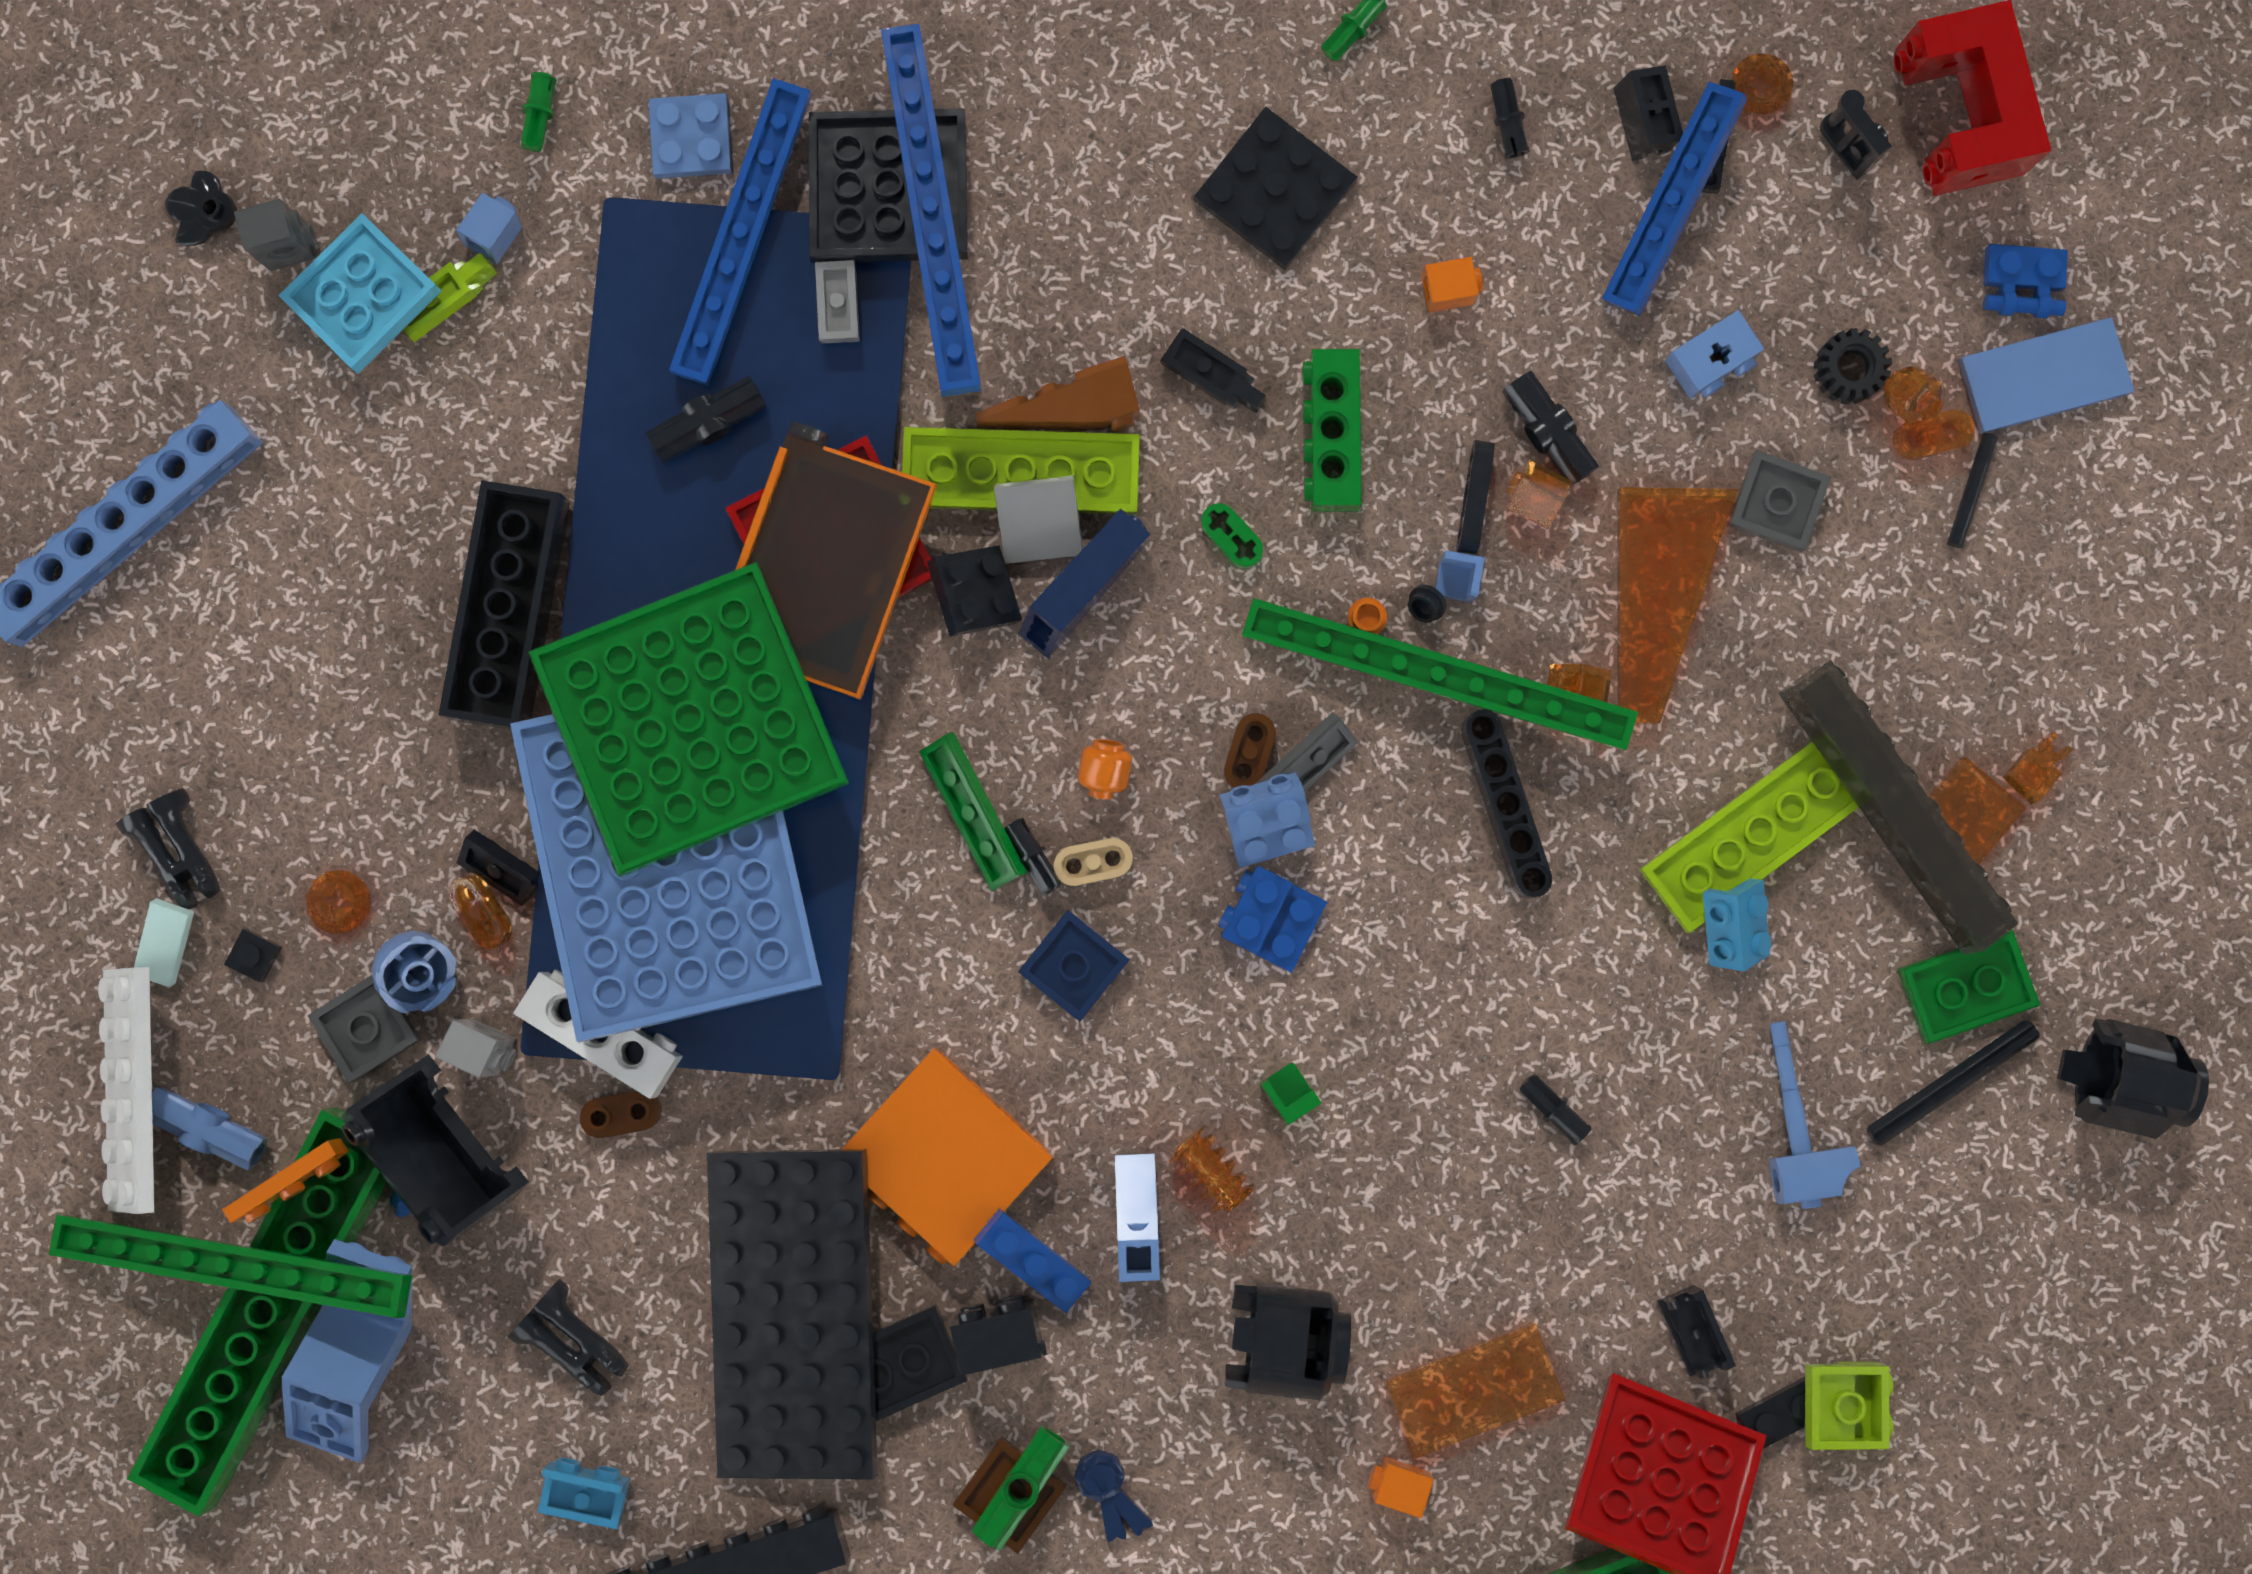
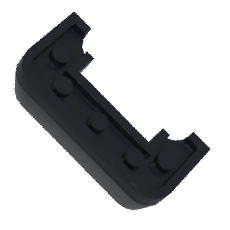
M428 1054L349 1107L343 1117L345 1124L342 1126V1131L352 1145H359L418 1220L419 1231L425 1240L430 1244L436 1242L441 1246H445L512 1202L529 1181L517 1166L508 1172L502 1170L500 1167L504 1161L499 1156L493 1160L445 1099L449 1094L446 1087L444 1086L438 1090L434 1076L440 1073L441 1069Z

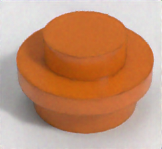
M1361 598L1354 602L1348 611V625L1370 633L1379 634L1387 622L1386 610L1376 599Z

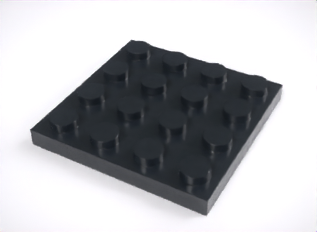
M965 108L934 109L959 260L968 259ZM894 110L809 112V257L811 263L854 260L855 262L919 261Z

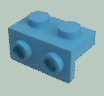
M1750 878L1729 891L1708 889L1703 892L1708 954L1711 966L1746 971L1770 956L1771 936L1768 933V900L1765 896L1764 880Z
M564 1457L557 1458L556 1462L551 1461L543 1468L542 1477L545 1478L537 1513L616 1530L620 1527L630 1477L620 1476L621 1471L619 1469L608 1466H597L596 1470L580 1467V1461Z

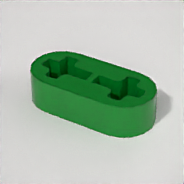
M1216 503L1206 508L1201 519V528L1205 536L1235 567L1243 570L1255 567L1263 554V544L1259 537L1228 505ZM1214 513L1218 517L1225 514L1228 517L1225 525L1232 532L1229 536L1219 527L1214 531L1209 527L1212 523L1211 514ZM1235 537L1243 545H1247L1250 542L1254 544L1255 547L1252 550L1253 559L1250 560L1246 556L1241 559L1237 558L1236 554L1239 548L1232 541Z

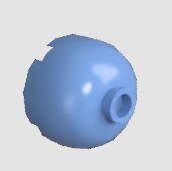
M407 931L396 934L383 943L374 957L371 971L375 989L388 1006L401 1013H409L408 1011L420 1009L422 1012H426L444 1002L454 989L456 983L454 974L457 964L455 957L441 940L426 932Z

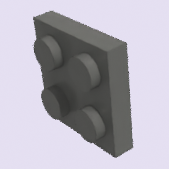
M1756 450L1752 454L1727 526L1798 552H1803L1806 550L1831 476Z
M372 975L307 1015L348 1083L356 1082L422 1040L406 1013H401L386 1004L375 989Z

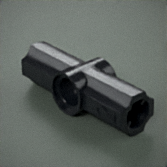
M1532 371L1523 374L1502 391L1514 411L1524 422V430L1528 439L1539 453L1548 456L1569 487L1575 485L1599 467L1587 447L1576 434L1577 427L1571 415L1562 405L1553 402Z
M748 375L714 395L708 393L694 398L683 406L680 414L645 433L661 462L665 464L698 445L706 446L719 441L730 433L732 426L762 411L767 405L752 378Z

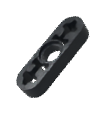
M1473 441L1456 544L1457 552L1477 554L1480 546L1495 443Z

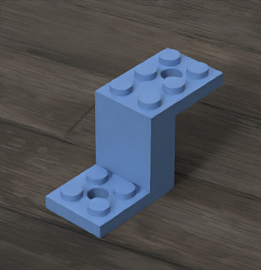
M334 1239L326 1252L327 1260L412 1275V1266L406 1264L402 1259L395 1256L385 1257L370 1252L358 1243H345ZM412 1281L404 1318H393L327 1305L321 1307L281 1377L285 1433L287 1438L359 1463L363 1462L369 1450L368 1410L412 1329Z

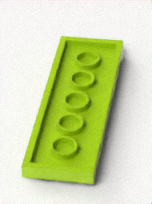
M904 427L902 473L937 485L929 509L997 511L994 492L995 484L1074 476L1078 513L1116 514L1119 509H1122L1128 515H1137L1140 434ZM901 495V503L904 508H908L911 498Z
M1829 728L1641 867L1639 871L1684 931L1691 933L1705 922L1703 892L1708 889L1729 891L1750 878L1762 880L1880 791L1834 730Z

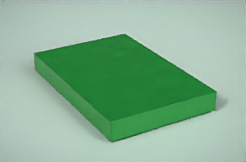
M2008 930L1898 968L1924 1044H1931L2041 1006L2013 930Z

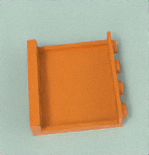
M937 1047L932 1049L842 1148L867 1149L868 1188L871 1189L868 1192L869 1198L881 1209L885 1210L889 1206L900 1216L897 1223L910 1236L915 1237L919 1234L930 1244L926 1250L939 1263L944 1265L948 1261L953 1266L975 1244L974 1238L1000 1208L1002 1211H1005L1054 1156Z

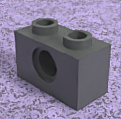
M281 199L234 212L244 250L269 271L316 259L312 246L317 244V238L309 221L305 222L296 209L292 210Z

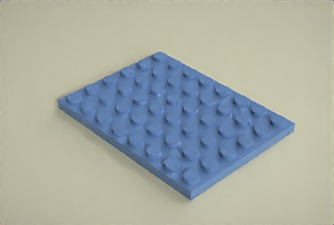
M551 714L510 724L576 1042L581 1043L822 986L783 811L619 877L554 715Z

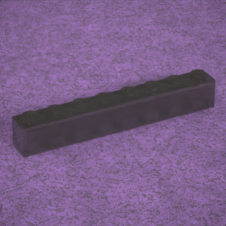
M1832 660L1813 667L1778 693L1963 955L1986 950L2018 924L2011 914L2012 910L2009 903L1996 893L1988 881V875L1984 868L1974 862L1964 848L1965 843L1962 837L1949 827L1941 815V808L1937 802L1927 796L1918 783V776L1915 771L1900 758L1895 750L1893 740L1878 727L1871 717L1872 713L1869 706L1856 696L1848 684L1846 674L1841 668L1835 666Z

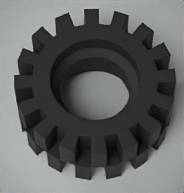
M1851 328L1846 333L1844 330L1837 333L1818 351L1816 355L1818 359L1814 361L1813 366L1814 369H1817V373L1814 375L1815 382L1821 381L1822 385L1819 389L1822 393L1827 390L1831 393L1828 398L1833 401L1839 398L1841 399V404H1849L1851 401L1857 404L1865 399H1869L1886 384L1884 381L1890 377L1891 371H1888L1887 368L1892 365V358H1886L1885 355L1890 350L1887 345L1882 348L1879 346L1878 343L1882 339L1878 335L1872 339L1869 337L1871 331L1864 329L1861 333H1858V328ZM1855 353L1863 358L1866 364V373L1862 379L1852 381L1842 376L1838 368V362L1843 354Z

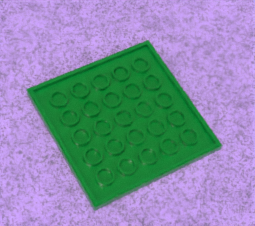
M757 562L528 652L619 877L849 784Z

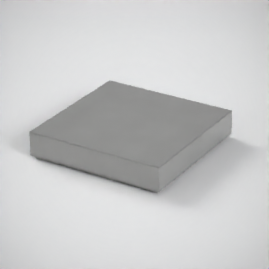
M1074 476L995 484L994 492L1005 564L1077 556L1081 552L1083 543Z

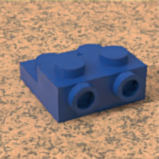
M1258 865L1253 872L1246 869L1235 890L1242 894L1236 907L1228 905L1218 923V927L1224 929L1221 938L1292 973L1327 901Z

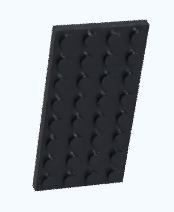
M867 1149L712 1151L707 1153L717 1478L875 1479L878 1476Z

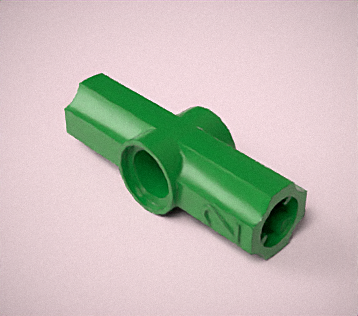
M1042 1425L1039 1427L1013 1468L1007 1472L1003 1483L973 1526L971 1531L979 1540L991 1548L999 1551L1002 1550L1028 1509L1036 1502L1038 1494L1069 1449L1070 1444L1060 1435ZM1016 1479L1027 1480L1031 1484L1032 1492L1025 1497H1018L1011 1492L1010 1484Z

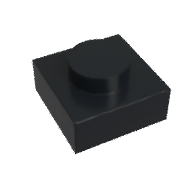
M242 929L224 965L257 982H264L282 946L248 929Z

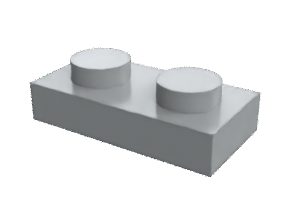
M855 261L815 262L820 343L860 341Z

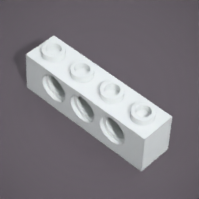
M554 969L552 974L549 972H539L513 1014L649 1099L658 1097L683 1055L674 1051L677 1044L659 1033L652 1037L642 1031L641 1028L610 1035L603 1043L595 1039L581 1043L576 1042L572 1019L568 1022L564 1021L558 1012L560 1003L568 999L562 972ZM632 1041L638 1042L644 1050L643 1058L638 1064L630 1062L626 1056V1048Z

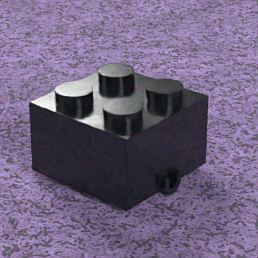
M1023 1294L1000 1299L998 1307L985 1309L984 1303L963 1307L960 1309L961 1313L955 1316L950 1325L960 1376L1041 1358L1042 1354L1043 1356L1047 1355L1045 1340H1042L1034 1299L1024 1301Z

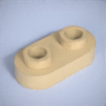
M1117 838L1103 839L1062 849L1055 858L1054 871L1058 879L1068 886H1080L1115 879L1129 871L1133 855L1130 847L1124 841ZM1110 851L1119 853L1121 857L1120 863L1116 866H1110L1105 861V856ZM1071 859H1077L1082 864L1081 871L1077 874H1071L1066 869V865Z

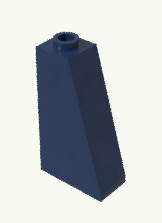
M1119 509L1032 603L1019 635L1049 659L1142 551L1150 536L1143 522L1136 516L1128 515L1122 509Z

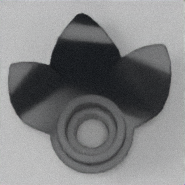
M195 171L192 176L191 187L174 189L165 200L167 212L174 219L180 221L175 242L182 246H196L205 243L213 230L227 229L236 220L234 212L237 211L235 203L228 194L222 192L220 180L217 176L208 171Z

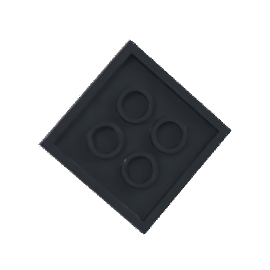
M1265 107L1194 195V201L1286 271L1356 183L1358 176L1269 108Z

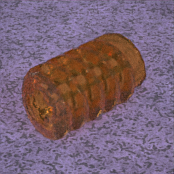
M1202 1125L1175 1148L1169 1162L1172 1164L1183 1160L1185 1163L1179 1174L1181 1176L1192 1172L1195 1174L1189 1186L1191 1188L1201 1185L1206 1187L1200 1197L1202 1201L1212 1197L1216 1199L1210 1211L1216 1213L1225 1210L1228 1213L1243 1202L1255 1190L1256 1186L1252 1183L1241 1187L1247 1175L1244 1171L1231 1175L1236 1162L1233 1158L1220 1162L1226 1150L1223 1146L1210 1150L1215 1137L1213 1134L1200 1137L1205 1125Z

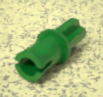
M1362 0L1349 14H1343L1341 16L1342 22L1321 45L1324 55L1334 62L1338 61L1358 38L1363 39L1367 34L1366 29L1387 8L1385 0Z
M533 72L531 74L527 103L522 106V112L526 116L521 137V147L532 152H540L542 150L547 120L552 119L554 114L551 106L557 80L545 72Z

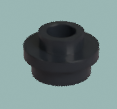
M1420 584L1410 592L1408 610L1418 621L1429 623L1440 619L1446 612V600L1441 592L1433 586Z

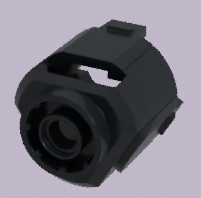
M2095 1018L2092 1024L2094 1030L2089 1035L2083 1051L2064 1049L2062 1051L2057 1079L2075 1085V1116L2081 1118L2086 1123L2157 1139L2174 1125L2182 1127L2191 1126L2203 1111L2209 1090L2207 1067L2202 1060L2189 1057L2176 1036L2121 1021Z
M1256 1283V1286L1235 1285L1232 1309L1249 1311L1251 1313L1250 1318L1235 1317L1232 1350L1246 1352L1245 1365L1226 1364V1387L1244 1389L1245 1392L1321 1400L1330 1392L1332 1383H1345L1351 1344V1314L1339 1312L1338 1301L1330 1292Z

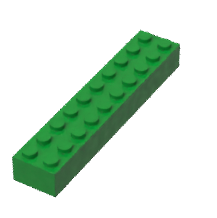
M338 1107L321 1109L295 1159L297 1161L328 1140L341 1138L349 1151L337 1159L341 1165L321 1178L314 1174L303 1181L306 1188L292 1198L283 1201L279 1197L274 1200L270 1206L271 1211L264 1217L249 1247L327 1260L326 1252L334 1239L345 1243L356 1242L387 1181L359 1145H352L346 1139L342 1131V1126L345 1124L343 1119L345 1111ZM227 1288L127 1480L198 1517L217 1507L282 1383V1375L322 1305Z

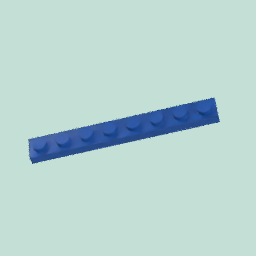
M775 78L772 79L669 371L673 375L706 386L710 384L812 94L809 89Z

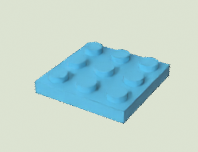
M361 213L278 296L352 370L359 374L442 290Z

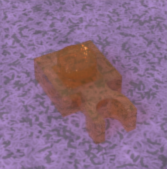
M2055 732L2047 734L2040 741L2038 751L2034 747L2024 750L2002 777L2031 805L2040 802L2062 775L2054 767V764L2065 759L2073 750L2070 746L2060 749L2058 753H2055L2052 749V742L2058 737Z

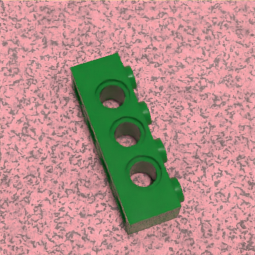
M1312 349L1310 361H1303L1302 367L1303 385H1310V400H1303V424H1310V439H1304L1303 461L1304 463L1311 462V478H1304V501H1311V512H1358L1362 505L1360 349ZM1325 385H1334L1340 390L1341 397L1337 400H1328L1323 397L1320 389ZM1326 423L1336 424L1340 428L1342 435L1337 439H1328L1322 434L1321 427ZM1326 462H1335L1341 467L1342 475L1338 478H1328L1323 474L1321 466Z

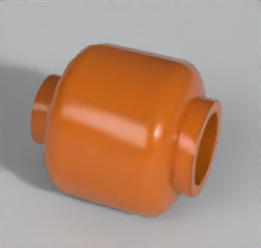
M1094 739L1092 745L1083 748L1078 781L1083 787L1090 789L1089 796L1098 799H1112L1113 793H1120L1127 789L1131 773L1132 756L1128 751L1124 750L1125 745L1123 743L1108 739Z

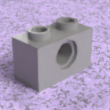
M474 1018L452 1020L435 1057L478 1078L499 1075L501 1070L506 1072L511 1066L516 1055V1050L512 1048L516 1038Z

